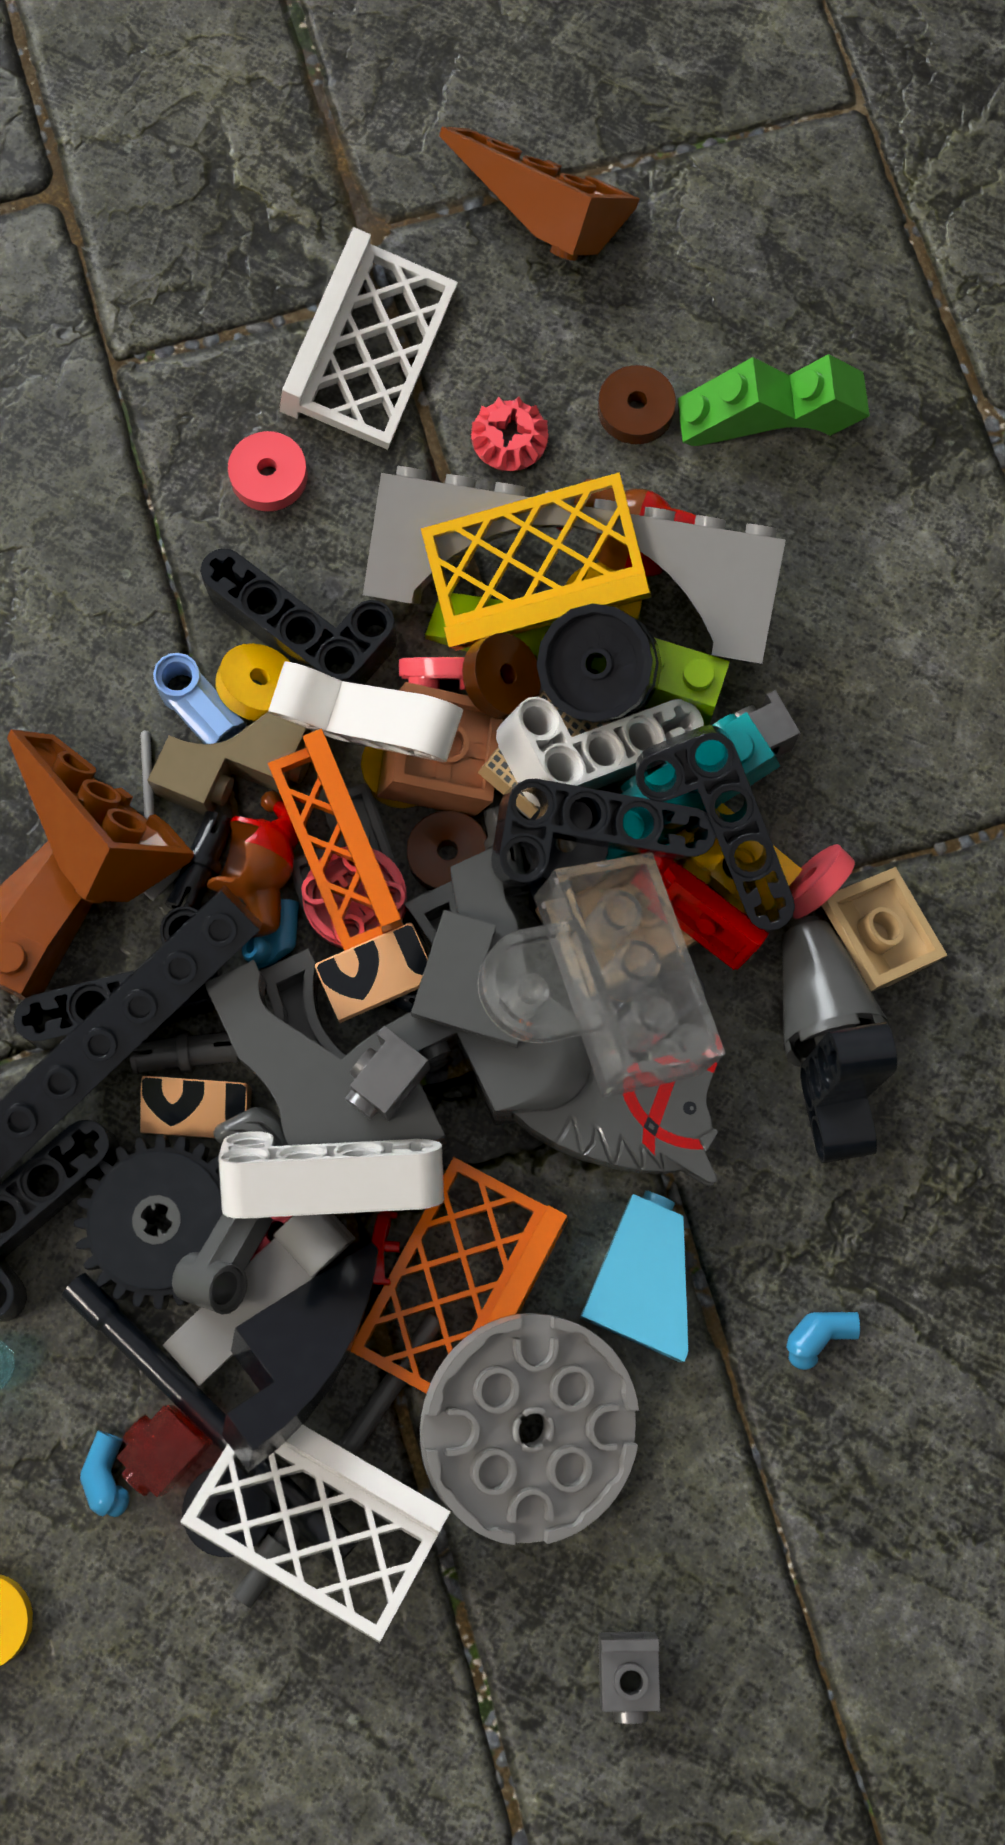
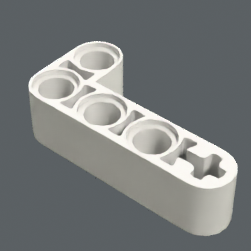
M284 661L268 712L312 731L322 728L325 736L340 741L446 763L463 709L447 701L423 694L344 682L315 669Z
M529 697L522 701L500 724L496 732V740L517 783L526 779H542L598 789L634 775L636 761L647 748L704 725V721L696 706L682 699H675L571 737L559 712L552 703L544 698ZM654 761L645 770L665 763V761ZM522 792L528 801L540 807L538 798L529 792Z
M249 1131L227 1136L223 1140L218 1156L222 1213L231 1218L415 1210L435 1207L444 1201L442 1145L435 1140L405 1139L274 1146L272 1134Z

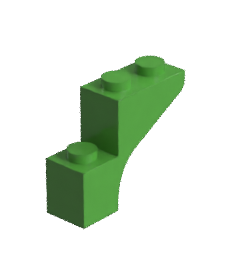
M830 354L791 375L752 357L678 398L683 443L691 446H702L788 427L814 429L831 436L870 416L864 372Z

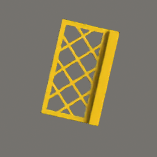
M620 472L421 528L446 626L444 627L449 648L456 651L471 647L475 642L497 633L516 635L549 626L572 608L592 603L618 607L652 597ZM613 488L617 509L607 526L581 512L592 493ZM581 497L575 508L564 502ZM555 504L571 513L557 540L532 527L542 507ZM531 511L525 522L514 516ZM503 518L521 527L507 554L483 541L492 522ZM577 518L603 532L588 559L563 545ZM619 518L621 519L625 537L613 531ZM481 525L475 536L464 530ZM457 532L472 541L457 568L440 558L436 537ZM528 532L553 546L538 572L514 559ZM610 536L628 547L633 567L610 572L594 563ZM479 546L503 559L489 586L464 572ZM559 550L584 564L574 583L560 586L544 577ZM510 564L534 577L524 597L513 600L495 591ZM443 567L454 573L448 585ZM590 568L602 574L584 580ZM462 577L484 590L485 593L475 610L455 615L450 596ZM541 582L553 588L535 593ZM491 596L503 601L502 603L486 607Z

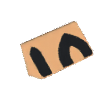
M408 923L315 964V969L339 1023H342L419 989L428 958L414 925Z
M142 1076L140 1133L215 1139L213 1133L218 1124L250 1109L252 1088L249 1084L241 1082Z

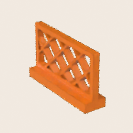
M453 1157L443 1175V1202L448 1215L435 1219L443 1203L424 1210L388 1277L391 1284L383 1286L350 1351L426 1394L430 1382L421 1378L415 1355L442 1346H446L447 1353L449 1354L453 1350L452 1343L463 1340L476 1329L494 1320L520 1314L568 1222L566 1214L549 1205L545 1206ZM458 1174L479 1184L484 1204L456 1213L453 1212L448 1193ZM486 1188L504 1198L490 1202ZM516 1203L533 1213L522 1233L501 1239L492 1209ZM487 1211L495 1241L465 1250L456 1221ZM450 1223L459 1252L428 1261L423 1245L425 1235L431 1228ZM517 1242L509 1260H507L504 1246ZM498 1248L504 1268L499 1279L495 1282L475 1287L467 1257ZM418 1250L422 1264L409 1267ZM461 1259L469 1290L439 1299L431 1268ZM424 1271L433 1301L402 1310L397 1293L398 1285L403 1277ZM492 1290L482 1309L478 1294ZM472 1296L478 1316L472 1330L450 1336L441 1306ZM392 1298L395 1313L382 1316ZM435 1308L443 1339L413 1348L404 1317ZM398 1319L406 1348L405 1351L383 1357L366 1347L376 1326ZM408 1357L412 1372L397 1365L394 1361Z

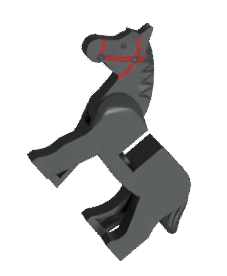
M493 847L451 866L450 882L404 903L406 916L414 925V928L430 951L443 910L496 925V932L482 977L533 992L517 1048L411 1017V1012L386 1025L385 1027L428 1059L430 1070L427 1074L436 1072L452 1063L451 1054L459 1051L495 1125L517 1123L530 1135L550 1147L574 1158L597 1165L642 1174H668L681 1171L705 1186H712L717 1181L714 1169L706 1155L708 1148L718 1133L712 1127L711 1115L706 1103L708 1088L721 1055L720 1044L713 1031L698 1023L684 1024L672 1034L664 1051V1059L650 1062L631 1079L621 1077L578 1019L530 982L524 966L517 921L505 898L503 882L495 875L492 868L491 856ZM309 948L262 971L259 970L255 961L252 960L204 983L239 1060L266 1085L274 1097L280 1112L279 1117L266 1108L254 1107L238 1114L215 1127L213 1134L218 1143L222 1145L223 1140L232 1134L260 1131L273 1135L274 1146L429 1139L440 1142L442 1152L448 1149L445 1134L420 1082L389 1121L378 1112L372 1119H369L345 1099L352 1090L350 1084L354 1081L355 1077L350 1072L356 1062L369 1048L377 1052L382 1046L377 1036L380 1030L357 1045L347 1055L334 1045L325 1033L318 1010L319 976L315 969L316 963ZM265 990H267L274 1015L267 1010Z

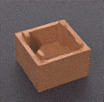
M405 682L399 691L423 694L447 701L461 707L463 713L446 763L383 750L377 797L442 811H457L475 817L493 802L495 787L478 774V771L498 747L496 732L503 719H495L485 715L473 704L467 695Z

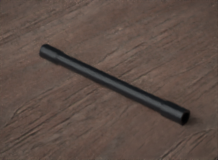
M82 1273L66 1287L62 1297L94 1329L101 1331L223 1452L228 1444L222 1436L226 1414L122 1313L119 1305L87 1273ZM237 1456L234 1458L235 1465L249 1478L271 1472L268 1457L249 1472ZM289 1476L280 1478L287 1510L314 1502ZM274 1480L258 1484L257 1486L280 1508ZM322 1509L290 1518L298 1526L300 1533L313 1546L330 1541ZM331 1514L336 1538L339 1539L352 1535ZM359 1542L339 1547L342 1562ZM332 1549L321 1552L336 1568Z

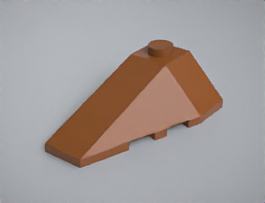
M441 128L439 135L441 139L535 237L552 245L550 252L558 257L576 261L578 255H598L638 206L640 198L587 175L583 179L566 173L559 175L562 165L553 161H545L532 156H523L521 160L522 150L469 128Z
M10 730L7 737L59 869L75 887L76 893L81 898L92 903H103L104 901L129 902L191 862L194 853L168 823L156 814L149 815L148 819H146L130 806L133 799L132 795L121 787L114 789L108 784L94 778L96 767L55 735Z
M49 841L0 885V989L22 1000L45 991L93 904L84 900L76 893L75 887L59 869Z

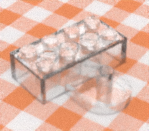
M652 852L555 869L534 896L543 925L517 930L504 936L494 945L481 964L478 974V993L482 1006L493 1023L513 1038L529 1043H547L581 1035L602 1098L699 1076L726 1054Z

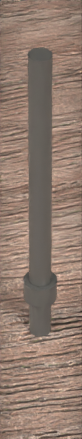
M428 1313L411 1337L413 1348L434 1342L441 1334L439 1321L435 1316ZM428 1351L415 1355L418 1365ZM408 1357L394 1362L412 1372ZM387 1372L337 1445L356 1456L406 1382ZM313 1478L304 1492L314 1502L320 1501L316 1481ZM324 1485L326 1497H328L333 1489ZM290 1519L296 1543L302 1534L298 1526ZM284 1522L274 1535L268 1533L255 1553L265 1559L291 1553ZM289 1562L277 1566L285 1569ZM252 1567L233 1593V1596L239 1602L251 1608L271 1578Z

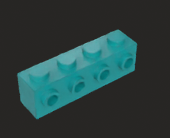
M747 712L739 717H736L735 714H729L712 725L720 727L730 736L750 786L781 766ZM716 740L705 741L697 748L695 758L703 765H715L724 757L725 746ZM665 761L666 765L650 775L645 771L644 776L651 784L665 785L673 778L675 773L674 767ZM636 776L631 777L621 786L623 792L621 794L649 799L637 787ZM698 789L671 800L661 801L694 807L706 812ZM733 790L725 791L717 798L715 808L736 796L739 792ZM627 811L623 818V828L630 837L639 839L644 831V822L637 813ZM686 825L674 829L663 828L661 836L669 833L677 834L685 829ZM609 848L608 857L598 873L617 866L639 855V853Z

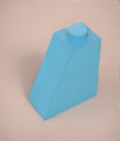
M645 1191L643 1197L632 1194L580 1315V1319L677 1362H684L689 1351L684 1216L672 1211L675 1203L659 1194Z

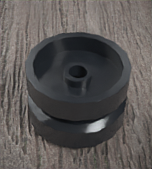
M594 603L572 608L552 622L540 642L537 659L541 687L553 705L572 718L601 723L617 721L633 715L645 707L658 688L662 667L657 641L645 624L617 607ZM595 657H605L606 668L603 672L597 674L598 670L591 669L592 661Z

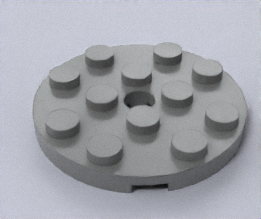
M539 1313L516 1314L489 1322L466 1336L453 1348L436 1371L429 1385L421 1413L420 1446L423 1463L431 1485L440 1500L459 1520L475 1532L491 1540L510 1545L542 1541L549 1544L570 1537L586 1528L608 1509L622 1490L631 1472L638 1444L634 1443L636 1429L635 1411H639L634 1385L624 1364L613 1349L595 1333L577 1323L558 1316ZM540 1414L543 1419V1431L539 1438L530 1443L521 1442L519 1426L522 1421L520 1418L523 1415Z

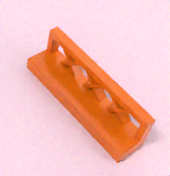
M321 728L302 736L306 748L268 763V766L345 951L401 927L403 923ZM312 762L318 778L310 796L290 789L283 773ZM322 788L329 804L318 800ZM294 800L305 804L301 816ZM313 808L335 816L337 825L329 843L308 835L305 826ZM341 834L348 850L337 846ZM313 846L325 850L320 862ZM333 854L354 862L356 873L348 890L326 880L324 873ZM360 882H362L368 898L356 893ZM332 893L344 897L340 909H338ZM354 901L372 908L380 926L350 938L344 918L351 902Z

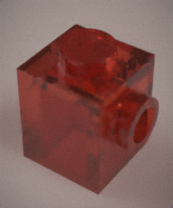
M164 1405L152 1419L145 1414L131 1426L122 1437V1441L127 1446L116 1458L126 1467L122 1472V1476L137 1492L147 1496L151 1491L156 1497L167 1494L213 1442L175 1405Z

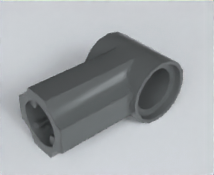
M222 1214L201 1251L187 1254L177 1264L172 1278L175 1295L183 1301L221 1315L230 1314L236 1310L243 1302L247 1292L248 1281L244 1271L273 1219L271 1217L231 1218Z

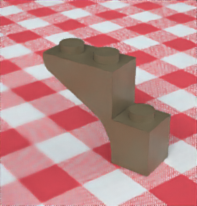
M267 712L234 737L219 743L197 744L169 735L147 781L157 797L202 815L206 811H215L217 805L224 806L234 786L232 774L279 793L268 763L306 748L302 736L314 731ZM310 762L283 773L290 789L294 782L300 784L303 781Z

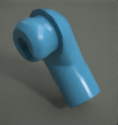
M281 899V923L278 930L267 936L251 938L241 949L244 960L247 962L254 960L258 968H268L293 951L297 940L299 902Z
M812 1312L804 1316L788 1336L786 1348L789 1351L788 1359L790 1363L801 1370L811 1369L818 1363L817 1355L820 1354L830 1339H859L860 1320L858 1312Z
M100 1430L96 1433L82 1467L80 1481L89 1508L99 1516L108 1514L112 1517H118L126 1511L130 1499L129 1492L122 1486H116L111 1472L123 1439Z

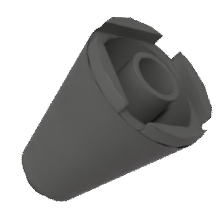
M816 916L802 917L792 922L790 929L782 936L784 1051L788 1062L801 1067L803 1063L802 1058L809 1056L827 1032L886 1022L889 1025V1022L833 925L828 921L820 920Z

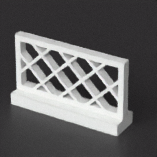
M353 227L283 386L279 412L298 419L300 413H303L388 450L458 282L370 244L371 234ZM373 263L392 270L398 283L376 290L369 276ZM426 285L443 293L439 303L420 309L412 289ZM364 286L367 293L360 295ZM403 293L411 312L389 320L381 300ZM372 303L381 323L358 330L351 315L353 309ZM432 317L428 327L425 319ZM416 322L423 336V341L420 344L403 349L394 329ZM347 325L350 333L343 335V332ZM386 333L394 353L372 360L363 340ZM355 343L363 363L341 371L334 353L336 349ZM416 356V358H415V360H414V362H413V365H412V367H411V365H410L408 359L413 358V357ZM399 362L406 376L405 384L386 390L377 370ZM328 367H330L333 374L325 376ZM369 373L377 393L355 401L346 380ZM338 384L346 404L330 409L313 401L318 390ZM399 397L395 407H393L391 399ZM382 403L389 417L385 431L365 424L359 410Z
M303 1424L280 1448L268 1456L271 1472L239 1481L234 1463L236 1454L227 1444L180 1521L181 1524L380 1643L451 1511ZM275 1456L292 1466L278 1469ZM229 1468L232 1483L218 1486ZM300 1472L313 1477L316 1481L320 1501L287 1510L280 1478ZM274 1480L281 1512L247 1521L240 1489ZM324 1485L341 1495L327 1498ZM235 1492L241 1523L217 1530L199 1519L200 1514L211 1497ZM348 1501H353L362 1506L369 1530L337 1539L329 1507ZM322 1509L330 1541L297 1551L290 1518ZM373 1514L390 1524L376 1528ZM283 1520L291 1553L270 1559H265L255 1553L250 1529ZM402 1530L421 1541L411 1562L386 1568L378 1536ZM244 1532L247 1547L230 1538L229 1535ZM371 1538L379 1571L347 1580L339 1547ZM332 1549L340 1583L316 1589L304 1582L299 1559ZM293 1561L296 1576L277 1565ZM405 1572L393 1593L389 1576ZM382 1579L388 1604L377 1624H374L354 1611L349 1588ZM342 1591L346 1606L327 1595Z

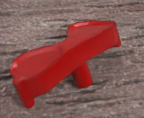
M380 1211L375 1222L372 1242L378 1249V1256L373 1278L374 1285L389 1286L391 1284L390 1279L385 1278L384 1251L399 1253L400 1242L386 1241L391 1219L397 1218V1212Z

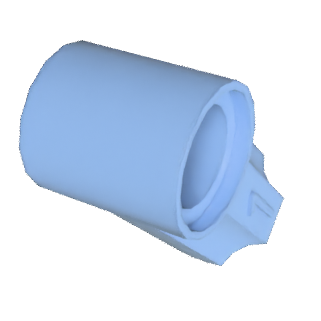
M171 653L162 657L155 665L153 672L154 682L162 701L168 708L174 710L203 744L226 741L245 728V722L239 715L226 707L215 688L200 673L197 664L191 657L182 653ZM179 675L189 676L192 679L191 683L182 690L175 691L167 687L169 681Z

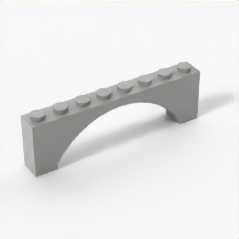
M397 466L396 475L381 473L363 595L420 604L422 592L434 581L421 528L530 498L524 496L526 487L496 482L494 491L475 488L476 479L446 474L445 483L426 480L427 471L404 466ZM575 498L564 501L574 508L576 507V505H574ZM595 499L594 508L584 506L581 512L607 526L617 509V503L611 500ZM555 504L542 507L532 527L536 529L564 527L571 513ZM645 507L644 516L631 514L640 552L666 571L686 593L702 617L714 642L711 655L762 664L786 539L775 538L777 528L747 523L745 533L725 530L726 520L696 515L694 524L674 521L675 511ZM531 511L514 516L525 522ZM506 518L493 521L483 541L488 543L508 534L517 533L521 527ZM577 518L572 527L600 534L603 533ZM619 518L613 531L625 537L621 519ZM481 525L464 530L475 536ZM457 532L435 538L440 558L451 565L465 555L472 542Z

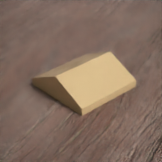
M896 867L840 889L822 904L824 911L871 991L894 985L948 956Z

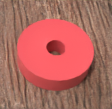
M264 431L247 436L236 445L228 461V474L234 493L245 505L259 511H277L290 506L301 496L307 484L308 471L301 448L290 437L278 432ZM267 467H272L276 469V471L269 476L260 474V472Z
M840 845L829 846L812 857L801 867L803 870L789 886L795 905L792 916L794 919L802 918L819 908L837 892L850 876L855 861Z

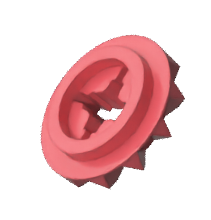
M519 396L514 401H503L498 397L495 403L487 408L482 406L475 422H472L471 439L473 448L483 462L495 469L502 471L525 469L538 461L547 447V420L543 419L537 405L531 407L523 403ZM511 420H515L517 432L520 434H514L512 441L508 443V447H504L503 432L498 429H506L508 423H511Z

